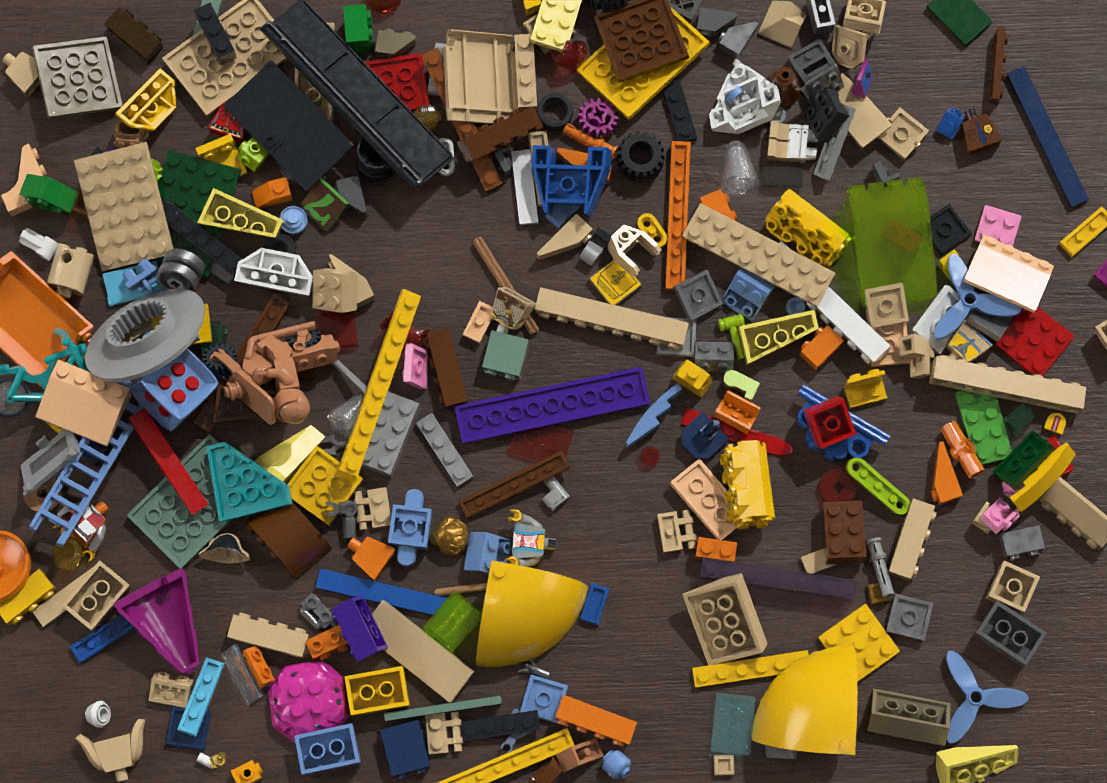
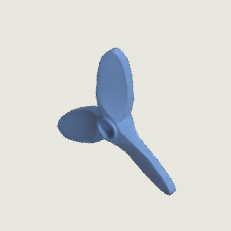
M956 254L949 256V273L960 301L950 308L937 324L934 332L936 340L944 339L953 333L964 322L968 314L974 310L997 317H1013L1021 312V307L995 295L977 294L972 285L963 282L968 269L962 259ZM972 298L975 302L968 304L965 302V299Z
M954 651L947 652L946 661L950 673L956 684L965 694V701L950 720V729L947 736L949 744L959 741L971 727L981 705L992 708H1013L1021 706L1029 700L1027 694L1015 689L992 688L982 690L978 687L972 671L963 658ZM973 692L978 693L980 696L978 703L971 700Z

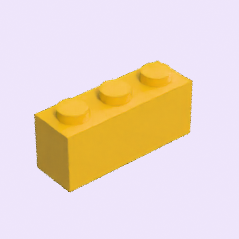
M38 569L28 577L24 586L14 596L0 602V616L8 625L18 624L23 619L22 616L27 612L31 613L39 607L38 603L42 600L46 601L54 595L55 586L45 573Z

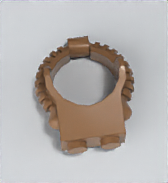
M122 120L115 125L113 135L115 138L114 144L117 149L144 143L150 131L140 129L137 134H125L121 131L129 127Z

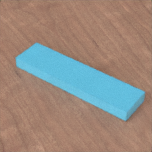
M206 657L178 726V731L197 737L224 669V663Z

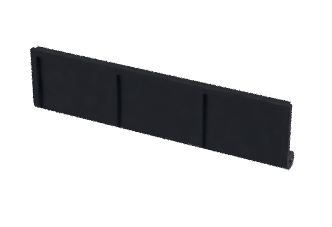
M299 0L273 22L268 21L261 27L260 31L413 191L419 189L454 159L452 153L305 0Z

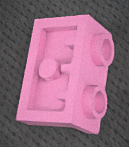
M999 498L980 519L997 534L1001 529L1005 532L1020 516L1018 513L1020 510L1016 508L1013 511L1006 502Z

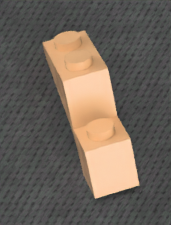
M29 144L24 145L22 148L19 177L16 185L10 191L1 195L11 216L33 208L30 203L25 201V197L19 195L26 175H47L43 164L39 166L37 159L40 157L36 148L32 149Z

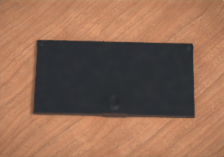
M272 60L266 63L250 81L223 105L306 192L355 147V144L316 107Z

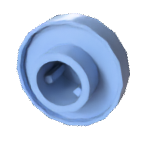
M287 207L280 214V219L284 220L282 229L288 234H299L307 227V215L300 207Z

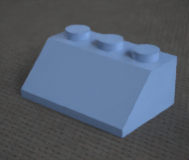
M352 723L294 736L301 774L303 776L362 764Z

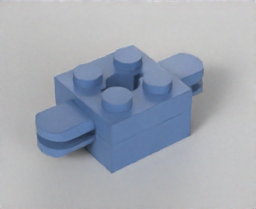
M411 489L406 493L404 506L393 504L388 544L389 546L398 547V562L405 567L415 563L417 549L428 551L433 512L432 509L423 508L424 496L417 489Z

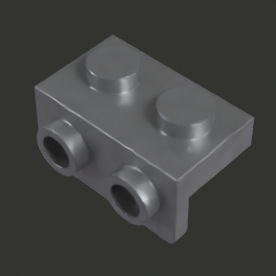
M695 342V365L706 372L725 373L733 370L734 342Z

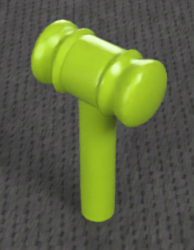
M741 313L718 320V326L722 332L730 330L738 360L745 359L737 327L745 325V320Z

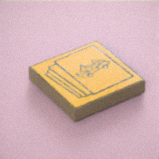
M613 260L589 278V281L605 301L616 306L642 287V284L636 277L629 275L617 263L615 264Z

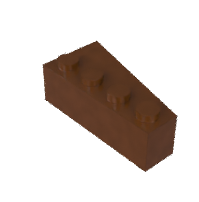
M534 106L519 111V109L513 110L508 113L509 117L504 119L501 116L493 120L494 124L491 126L485 124L478 127V132L474 134L470 131L462 135L463 139L458 141L457 144L466 163L496 150V148L507 145L512 140L524 137L529 132L543 128Z
M219 384L216 388L212 423L260 417L241 399L235 398V401H231L230 398H226L224 393L226 385ZM264 390L270 397H275L277 391Z

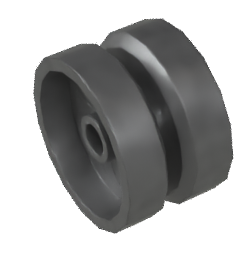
M170 249L165 254L156 278L158 283L165 289H187L195 292L205 266L198 256L189 251Z

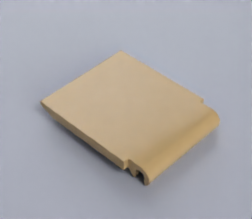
M452 29L447 31V46L443 48L447 121L494 124L493 120L501 116L505 119L509 117V112L518 109L515 52L512 51L514 45L510 44L513 35Z

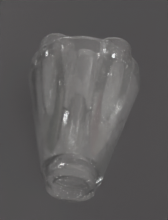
M361 391L331 409L327 414L330 421L329 427L334 432L339 431L343 434L347 441L349 440L364 397Z

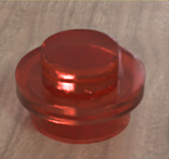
M654 447L644 448L640 456L641 461L647 466L657 464L660 458L659 451Z

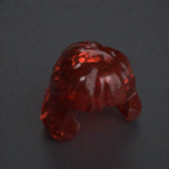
M567 40L562 52L552 49L550 55L557 65L567 69H577L587 57V47L581 40L573 41V43Z

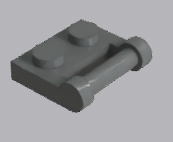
M821 39L807 45L787 58L803 86H805L804 83L836 64ZM825 59L827 64L807 75L804 73V70Z

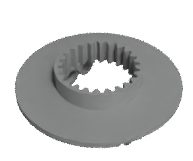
M166 289L148 294L124 306L108 318L91 338L86 349L87 353H85V363L88 370L95 377L103 381L124 382L143 377L167 365L183 353L191 344L201 340L198 332L203 324L205 306L202 299L195 292L187 289ZM156 316L158 318L162 316L163 320L159 321L160 325H156V329L151 330L149 335H143L142 339L137 338L135 342L131 340L128 343L126 341L122 343L121 339L125 338L124 334L129 333V329L135 328V324H141L142 320L147 321L149 317L153 319Z

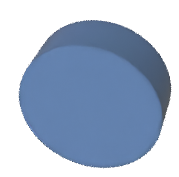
M739 86L735 87L725 96V100L730 104L743 90Z
M798 297L789 299L786 304L788 315L802 313L805 310L804 301Z

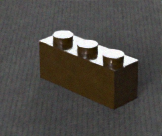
M119 7L104 23L107 30L149 64L164 48L161 43L162 39L153 32L151 34L147 31L148 27L143 22L135 21L133 14L127 9L123 11Z

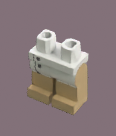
M771 121L767 161L805 163V160H816L817 148L807 147V142L817 143L818 141L812 129H808L809 125L802 126Z

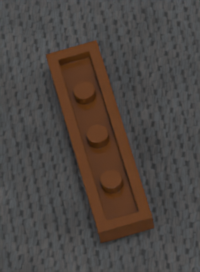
M998 26L995 32L989 104H997L999 99L1003 98L1004 88L1001 87V81H1004L1005 69H1002V65L1006 62L1007 52L1004 51V45H1007L1008 34L1005 33L1006 27Z

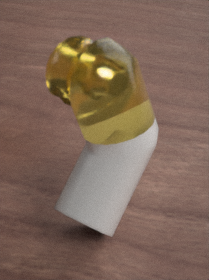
M218 752L217 755L212 757L200 753L196 761L210 769H215L224 765L227 756L224 752Z

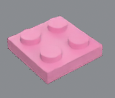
M985 205L974 242L980 243L983 235H986L1006 245L1013 246L1022 216Z
M406 344L403 353L405 360L402 371L403 382L418 389H427L429 351L415 344Z

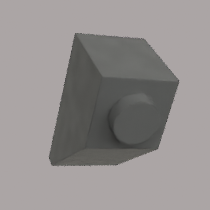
M700 7L697 31L705 38L715 37L736 22L737 13Z
M353 176L336 180L337 187H334V190L349 203L347 207L364 217L368 216L359 177Z

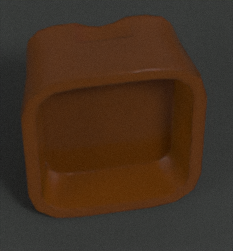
M550 757L528 782L552 783L563 769L554 757Z

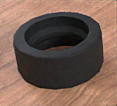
M551 93L541 99L537 107V114L543 127L551 131H560L565 128L567 123L570 124L573 117V109L567 97L562 94ZM551 102L563 104L566 109L565 118L560 122L554 123L547 120L544 115V109L547 104Z

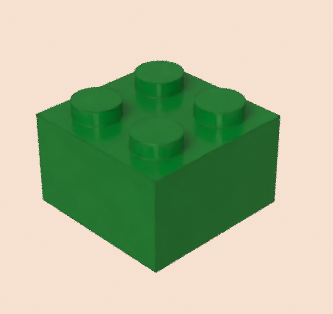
M366 4L343 6L346 44L355 53L371 52V46L374 45L371 11L367 10Z
M27 174L19 195L25 197V201L30 204H39V208L44 211L50 212L51 210L61 214L62 212H71L78 192L50 177Z

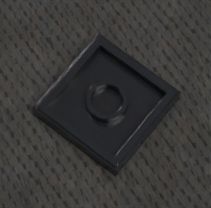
M950 203L919 224L921 230L940 255L972 235V232Z

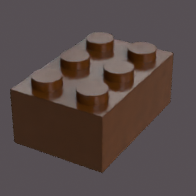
M862 501L823 502L822 523L826 565L865 563L867 556Z

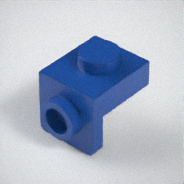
M948 108L936 131L953 139L965 116L956 108Z

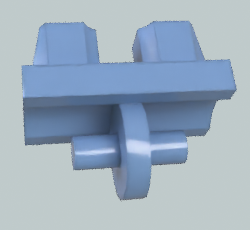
M144 259L138 264L143 271L136 276L132 269L123 273L127 282L125 284L130 291L137 287L140 292L148 289L150 293L153 291L151 285L156 283L153 276L157 274L158 269L147 259Z

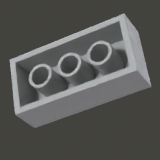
M387 392L361 467L392 478L420 410L419 403Z

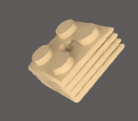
M848 0L843 26L853 30L866 31L868 34H879L886 1Z

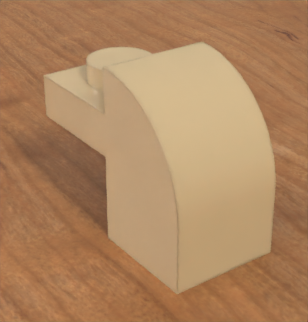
M917 334L900 337V356L910 359V377L916 379L930 375V359L934 358V351L930 342L925 337Z

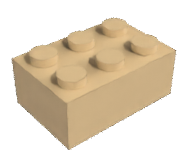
M99 560L61 606L91 631H94L113 609V603L120 600L131 586Z

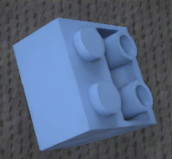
M740 268L721 300L723 304L737 313H741L745 318L753 322L775 285Z
M470 532L464 570L489 576L491 561L510 564V561H505V559L511 557L513 540L487 532Z

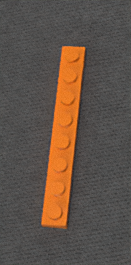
M672 141L665 290H674L673 286L685 280L687 240L682 235L687 228L691 142Z

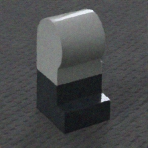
M598 227L579 258L593 266L606 250L611 235Z

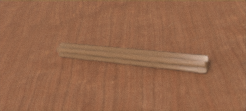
M482 237L476 238L473 244L501 288L508 287L515 291ZM529 315L524 322V326L529 334L533 335L539 331V328L531 315Z

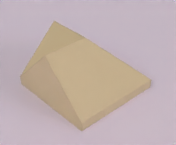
M772 0L758 35L792 49L807 15L792 2Z

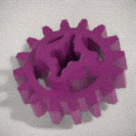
M598 98L597 102H594L593 99H590L589 104L584 102L583 107L579 108L577 116L579 120L578 126H583L582 132L589 131L588 136H591L593 133L596 138H598L599 134L604 138L606 132L611 135L613 129H616L619 119L617 116L618 111L613 110L612 104L607 105L608 100L601 102L600 98Z

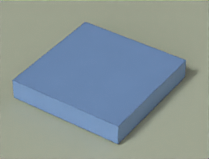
M530 675L520 712L538 710L540 719L557 723L558 719H555L554 716L562 695L566 696L568 685Z

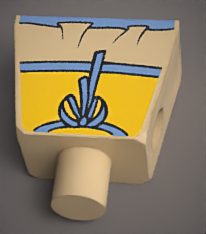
M965 320L946 348L950 352L948 355L950 359H965L971 363L987 352L992 344Z

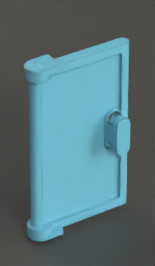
M157 261L150 262L152 265H155L158 269ZM139 265L103 274L110 307L142 298L157 291L166 290L158 283L155 275L153 277L156 283L151 285L153 289L151 293L148 289L140 292L138 287L130 291L125 284L127 282L123 273L132 269L137 276L143 272Z

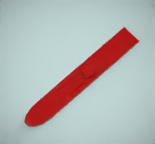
M686 408L681 425H689L701 412ZM707 415L711 420H719L716 417ZM719 420L720 430L730 441L737 443L740 441L757 440L760 441V445L762 442L765 443L767 453L778 456L788 455L793 451L791 445L780 438L750 429L748 434Z

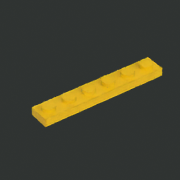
M808 650L695 667L692 668L695 688L780 675L789 665L809 655Z

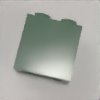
M491 331L482 370L490 376L501 375L506 380H520L529 347V340Z

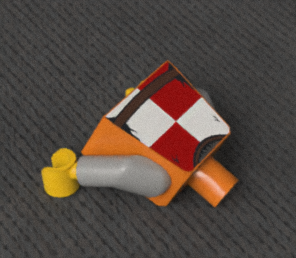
M103 501L99 502L95 507L89 504L72 532L74 538L85 549L89 548V550L82 553V557H85L87 552L90 553L91 557L88 562L95 558V552L103 542L106 532V519L102 515L109 508ZM75 502L73 504L79 506L80 502ZM64 506L57 513V517L69 522L74 511Z

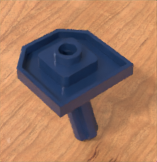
M703 411L681 431V445L694 459H709L729 438L720 430V421L711 420Z

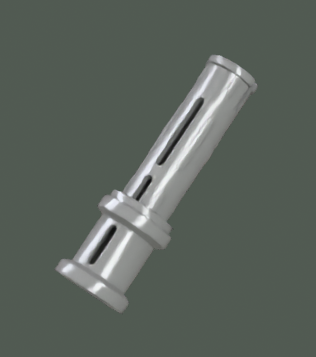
M880 537L872 538L865 541L870 554L869 561L874 564L882 596L889 597L895 593L885 563L886 553H883L880 543L882 539ZM881 570H882V572H883V575H884L886 584L884 583Z

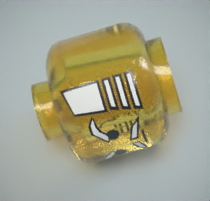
M434 105L418 106L416 111H413V114L429 130L436 129L438 122H441V112L437 111Z

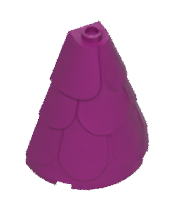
M183 568L177 569L113 603L117 612L180 674L184 673L186 676L196 671L195 667L199 665L196 630L193 627L187 578Z

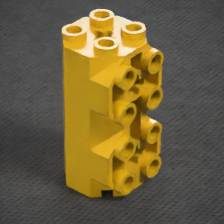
M788 189L781 196V200L778 203L776 202L765 220L767 222V229L771 234L781 241H792L797 245V252L800 255L828 268L841 256L843 248L852 240L849 236L850 234L791 189Z
M757 440L737 442L738 446L733 447V444L727 445L724 449V454H720V464L724 467L722 481L729 486V491H725V502H728L729 507L727 519L737 525V529H747L749 526L765 528L768 526L767 523L772 522L775 518L766 445L763 442L760 445V441Z

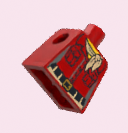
M223 102L208 127L209 131L221 137L231 134L234 141L243 143L247 130L223 106L226 103Z

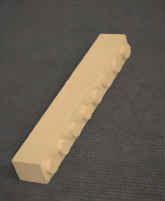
M541 287L535 305V313L544 319L553 317L557 318L556 321L561 323L569 321L582 328H586V326L594 327L593 329L598 332L607 330L611 331L615 336L623 337V335H628L633 340L642 341L644 339L648 340L650 344L657 346L665 344L673 350L684 348L689 329V323Z
M946 355L936 356L932 361L929 380L930 384L1079 414L1084 409L1086 387L1080 386L1079 383H1064L1060 379H1045L1041 375L1030 376L1022 371H1006L1003 367H987V364L984 363L973 364L965 359H950Z

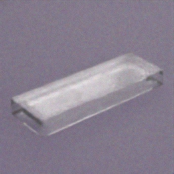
M237 644L221 653L247 706L264 696Z

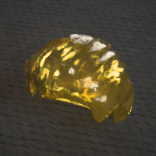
M69 538L63 548L58 545L54 546L55 566L64 571H72L78 567L83 556L81 542Z

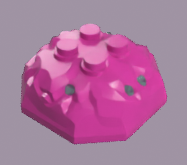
M324 660L286 665L268 687L272 726L294 743L295 735L342 726L351 716L345 677Z

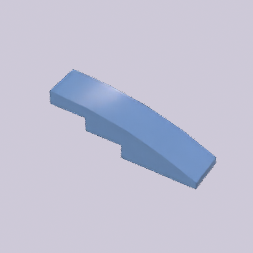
M678 383L664 393L646 411L626 441L627 448L659 427L660 423L657 419L671 409V405L668 402L682 393V388Z

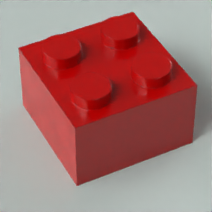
M836 396L803 410L814 444L820 449L857 435L844 398Z

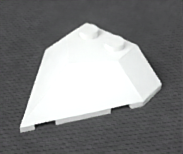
M735 58L733 62L734 68L731 74L727 75L717 97L718 103L709 114L711 129L716 132L740 134L773 119L781 103L779 89L775 84L769 82L765 77ZM739 86L743 92L729 104L725 100V96L735 87Z

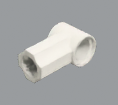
M29 228L23 230L19 239L21 244L34 250L37 255L47 261L52 259L59 245L51 238L43 237Z

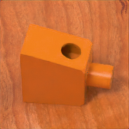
M353 537L347 546L355 552L352 557L353 562L373 581L378 580L396 553L393 547L370 537H366L363 543Z

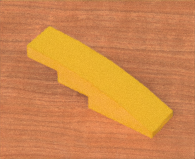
M1067 442L1053 451L1037 467L1038 470L1023 482L1025 487L1010 497L1021 512L1040 498L1055 483L1076 456V453Z

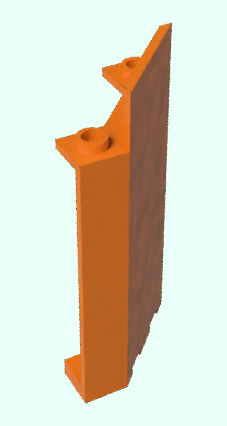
M12 251L0 258V350L18 366L23 365L27 373L38 375L43 373L48 367V364L44 362L46 357L67 349V346L61 344L62 338L54 334L55 328L65 330L75 345L85 343L87 349L94 326ZM69 356L61 359V361L67 362Z

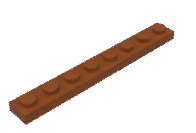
M435 48L422 54L421 58L446 108L444 59L439 48ZM452 121L460 140L463 139L462 135L470 131L473 134L478 132L473 122ZM489 154L471 161L485 192L503 184Z

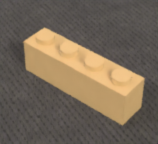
M532 34L514 35L518 109L522 111L534 106L537 112L534 43L529 42Z
M914 498L911 500L910 508L906 514L890 562L889 575L910 581L912 577H916L919 568L916 566L918 559L922 558L925 548H922L923 541L928 540L931 531L928 530L929 523H933L937 512L934 511V505Z
M239 613V616L233 614L227 635L231 640L304 659L307 650L306 640L310 639V635L306 634L307 630L295 628V631L287 629L288 625L277 623L275 626L269 624V620L263 618L253 620L250 619V615Z

